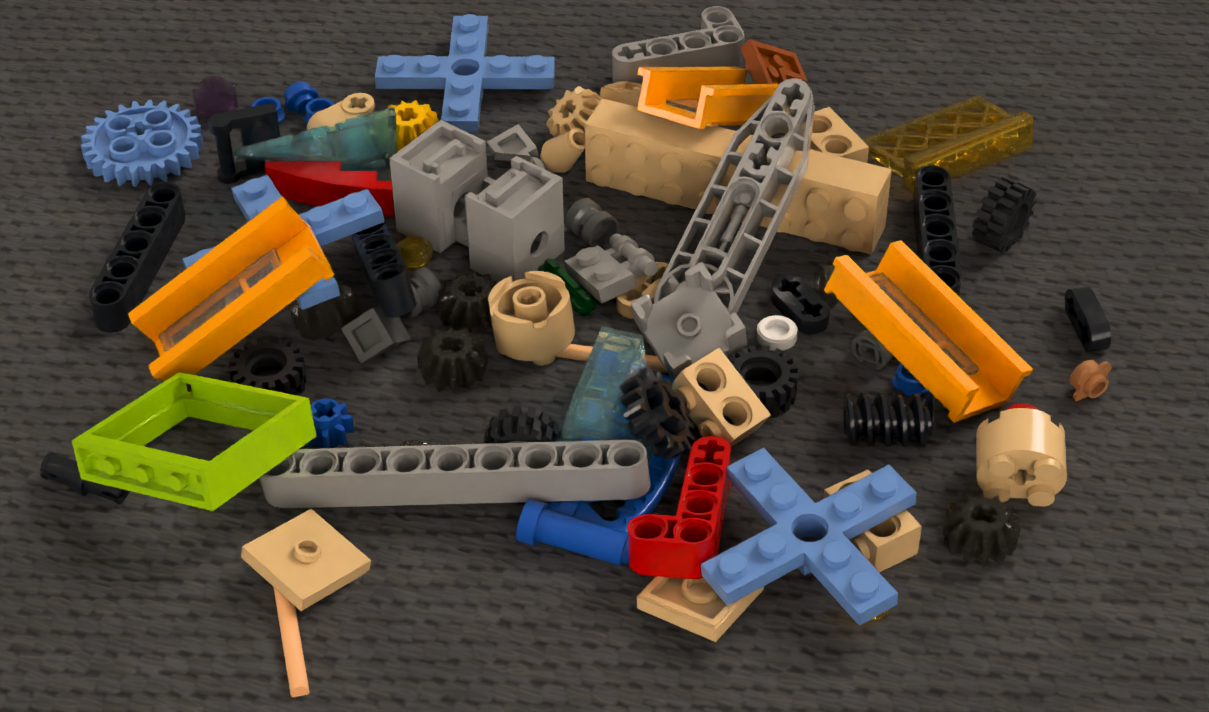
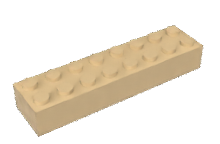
M602 98L585 123L586 181L600 187H610L626 191L635 196L641 195L661 200L670 205L676 204L696 209L733 135L737 131L707 125L705 129H698L638 111L636 106ZM749 135L740 144L736 152L744 153L753 135ZM810 149L807 171L777 232H785L808 238L814 242H824L844 247L849 251H859L872 255L886 225L892 169ZM796 150L787 168L788 171L795 174L802 159L803 151ZM730 163L720 183L721 186H728L737 166ZM780 183L771 204L779 206L789 185ZM714 196L705 214H714L721 199ZM764 216L759 226L768 228L773 218Z

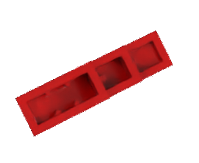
M341 161L265 162L266 175L269 176L280 195L286 199L318 207L344 198L351 193L368 189L381 207L383 216L395 217L392 181H378L377 171H342Z

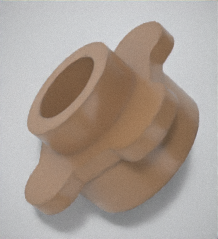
M1087 360L1078 365L1069 379L1070 384L1076 389L1073 399L1079 401L1088 396L1096 398L1103 394L1109 385L1107 376L1112 369L1111 364L1107 361L1098 364L1094 360Z

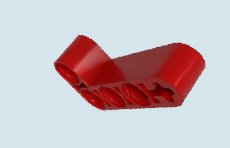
M706 436L699 438L693 443L676 516L644 514L630 520L627 529L629 567L632 571L640 575L655 577L703 578L701 564L718 554L731 488V482L727 478V466L731 465V446L727 440L716 436Z

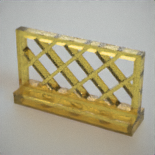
M976 95L862 140L869 146L868 154L903 177L904 187L914 195L916 173L923 166L936 165L945 168L949 172L951 180H954L1032 149L1033 116L1026 111L1011 115L981 96ZM977 108V109H979L982 113L967 112V111H970V110H972V109ZM946 121L955 124H940L939 122ZM962 123H965V124H981V125H962ZM915 132V133H921V134H926V135H925V136H921V135H907V134H910V133ZM932 135H949V136H952V137H942V136H932ZM889 144L896 147H880L879 145ZM903 146L922 147V149H919V148H903Z

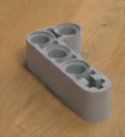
M720 6L706 8L701 15V30L616 46L612 51V81L615 83L625 80L642 84L644 76L637 75L639 67H740L744 57L740 49L744 44V31L729 9Z

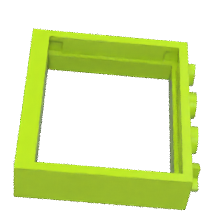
M178 372L73 439L72 445L82 480L214 511L314 439L316 431L310 400L307 397ZM186 384L191 385L192 391L188 392ZM187 417L253 430L210 461L145 447L146 444Z

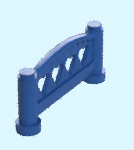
M603 352L599 355L593 370L590 391L602 395V398L581 441L642 439V436L636 437L628 426L630 420L624 417V413L628 411L627 407L619 400L624 395L619 388L620 384L625 382L623 378L638 370V367L620 363L618 356ZM661 374L664 381L670 379L673 383V381L676 379L674 377ZM651 445L647 447L646 452L651 483L649 491L636 499L621 500L625 505L617 509L619 518L615 521L602 519L587 504L605 500L550 502L548 506L547 503L529 498L522 509L518 521L516 540L531 546H536L538 542L614 565H629L627 525L630 520L637 516L652 514L671 484L681 455L665 460L663 455L659 457L654 456Z

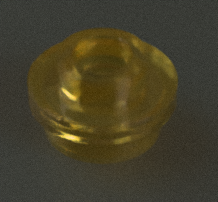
M409 236L396 244L406 269L424 267L432 258V245L425 238Z

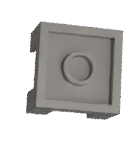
M703 262L685 271V286L652 304L649 294H645L630 303L635 323L670 377L676 378L682 370L717 348H720L725 356L728 357L735 353V351L747 346L744 324L736 312L730 315L714 291L713 278Z

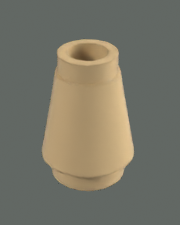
M574 128L571 131L547 140L543 144L540 154L545 168L552 173L568 172L585 149V132L579 128Z

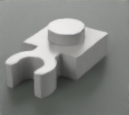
M519 124L487 141L489 151L493 156L495 152L532 156L537 166L545 169L544 163L538 158L537 147Z

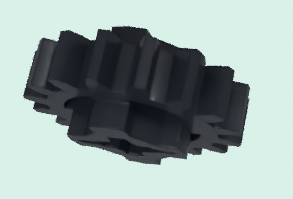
M649 366L643 369L639 368L623 378L625 382L620 384L619 388L624 395L619 400L628 410L624 413V417L630 420L628 426L636 437L642 436L644 447L647 448L651 445L654 456L659 457L663 455L665 460H670L692 448L690 443L695 441V437L690 431L695 426L687 417L690 410L684 406L687 402L683 394L679 390L674 391L672 389V381L670 379L664 381L659 370L652 372Z

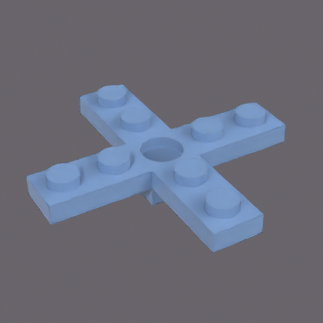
M473 14L453 16L449 56H378L375 86L376 89H445L441 120L468 133H478L484 89H554L555 57H543L541 55L529 57L496 55L494 57H486L489 28L488 16H476Z
M268 175L250 179L244 184L231 188L234 200L248 222L282 197ZM368 189L351 193L344 198L323 206L314 207L307 212L299 214L310 225L320 247L385 222L381 207ZM215 247L203 249L194 255L183 258L185 270ZM273 262L267 266H272L273 270H275ZM334 277L327 281L322 278L306 292L298 296L296 301L301 309L304 310L340 296L338 283Z
M765 448L727 466L728 480L770 525V528L701 564L702 577L727 606L797 568L804 576L812 573L859 626L898 605V592L850 541V539L916 504V491L889 464L817 503L804 492ZM804 537H815L820 540L815 542H805L800 539Z

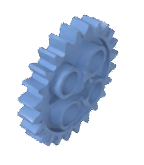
M148 100L145 106H139L137 101H133L131 108H126L120 104L118 105L119 111L116 113L106 110V118L95 117V126H86L87 134L81 136L83 143L81 144V150L87 169H93L95 177L103 175L104 182H109L116 178L118 186L123 185L127 180L132 181L133 187H136L140 180H145L150 186L153 184L154 178L158 177L166 182L167 174L172 173L179 176L181 175L180 167L191 168V159H199V150H203V135L197 117H191L189 109L180 111L179 104L167 108V103L164 100L157 106H153L152 100Z

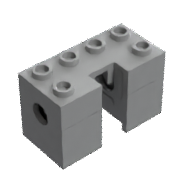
M443 120L438 121L389 158L396 229L413 240L439 253H442L455 241L469 247L470 269L497 283L512 276V281L525 278L524 272L538 271L539 266L543 265L546 259H555L565 251L562 177L515 156L511 159V169L497 180L488 177L486 141Z

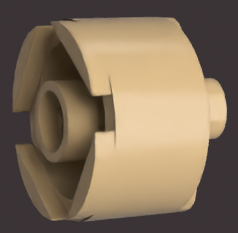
M544 271L524 272L525 278L512 281V276L501 280L493 287L488 297L496 349L499 353L516 360L532 361L540 366L552 363L556 359V355L570 345L575 335L569 291L565 287V282L559 276Z
M1013 408L1001 411L1000 418L989 424L988 418L984 420L976 432V477L979 487L983 490L984 499L990 503H1004L1009 498L1028 499V502L1033 506L1045 507L1052 504L1055 500V495L1061 491L1067 481L1066 443L1063 426L1060 423L1059 426L1052 423L1051 415L1029 408Z

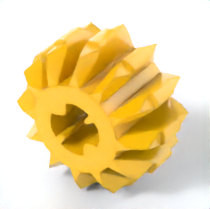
M417 100L412 103L401 101V104L398 106L388 105L387 111L380 113L378 121V139L381 141V146L386 147L388 154L400 151L439 121L437 113L431 111L429 104L419 105Z

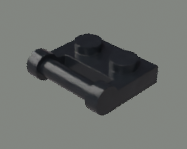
M274 103L218 113L209 118L210 132L215 135L220 164L217 175L221 183L232 184L237 182L240 177L266 173V161H284L277 111ZM240 128L245 161L234 162L230 138L232 129Z

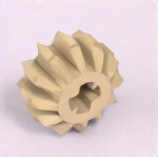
M580 86L575 88L573 92L566 90L564 97L561 100L555 99L556 106L548 111L550 118L547 120L546 125L550 130V134L557 137L574 128H579L585 132V123L602 98L596 92H592L590 89H583Z

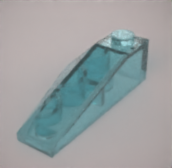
M395 108L346 119V121L337 123L333 127L323 125L301 132L297 136L286 135L241 147L234 151L236 159L255 161H341L342 168H355L363 165L365 171L386 167L385 159H389L396 154Z
M601 327L574 391L562 429V441L636 440L642 443V436L636 437L628 426L630 420L624 417V413L628 410L619 400L624 395L619 386L625 382L623 378L639 368L643 369L646 367L643 335ZM651 445L646 448L648 467L653 455Z

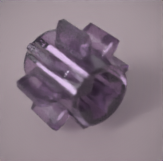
M207 77L200 82V89L192 90L197 114L204 113L205 116L210 118L214 114L238 108L234 83L227 85L226 80L222 77Z

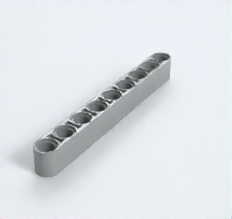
M636 440L298 449L259 478L265 499L272 506L279 508L527 502L529 498L541 502L631 500L645 495L651 485L646 448Z

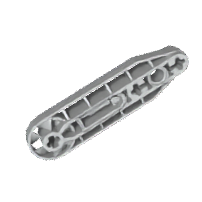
M791 78L781 82L774 94L733 135L658 284L654 303L685 286V271L703 262L713 278L714 291L718 297L723 294H730V302L724 306L730 315L733 312L737 314L807 171L815 105L812 91L805 81ZM753 133L745 152H736L740 144ZM776 133L786 134L781 138H771ZM796 150L803 151L802 159L795 174L788 171L787 168ZM730 163L737 166L728 186H721L720 183ZM780 183L787 184L789 186L779 206L771 204ZM713 197L721 199L711 220L703 219ZM733 211H734V215H733V217H732V219H731V221H730V223H729V225H728L726 231L724 232V230H725V228H726V225H727V223H728V221H729V219H730V217H731V215H732V213H733ZM745 217V219H744V221H743V223H742V225H741V227H740V229H739V231H738V233H737V235H736V237H735V239H734V235H735V233H736V231H737V229H738V227H739V225H740L742 219ZM763 217L773 218L762 241L755 238L754 236ZM697 229L704 232L694 254L687 253L686 251ZM719 240H721L722 244L720 248L717 249L716 246ZM727 245H731L728 253H725ZM747 250L756 251L746 274L738 272L737 270ZM732 284L740 285L736 294H734Z

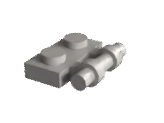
M614 234L609 239V245L612 248L606 251L600 246L580 250L576 256L564 261L568 274L601 303L636 288L635 278L644 274L653 276L658 271V264L654 261L653 255L644 248H638L637 242L629 236Z

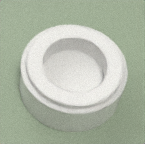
M779 315L768 316L758 323L756 338L761 346H770L769 350L775 351L778 348L784 351L796 343L798 329L796 324L787 317Z

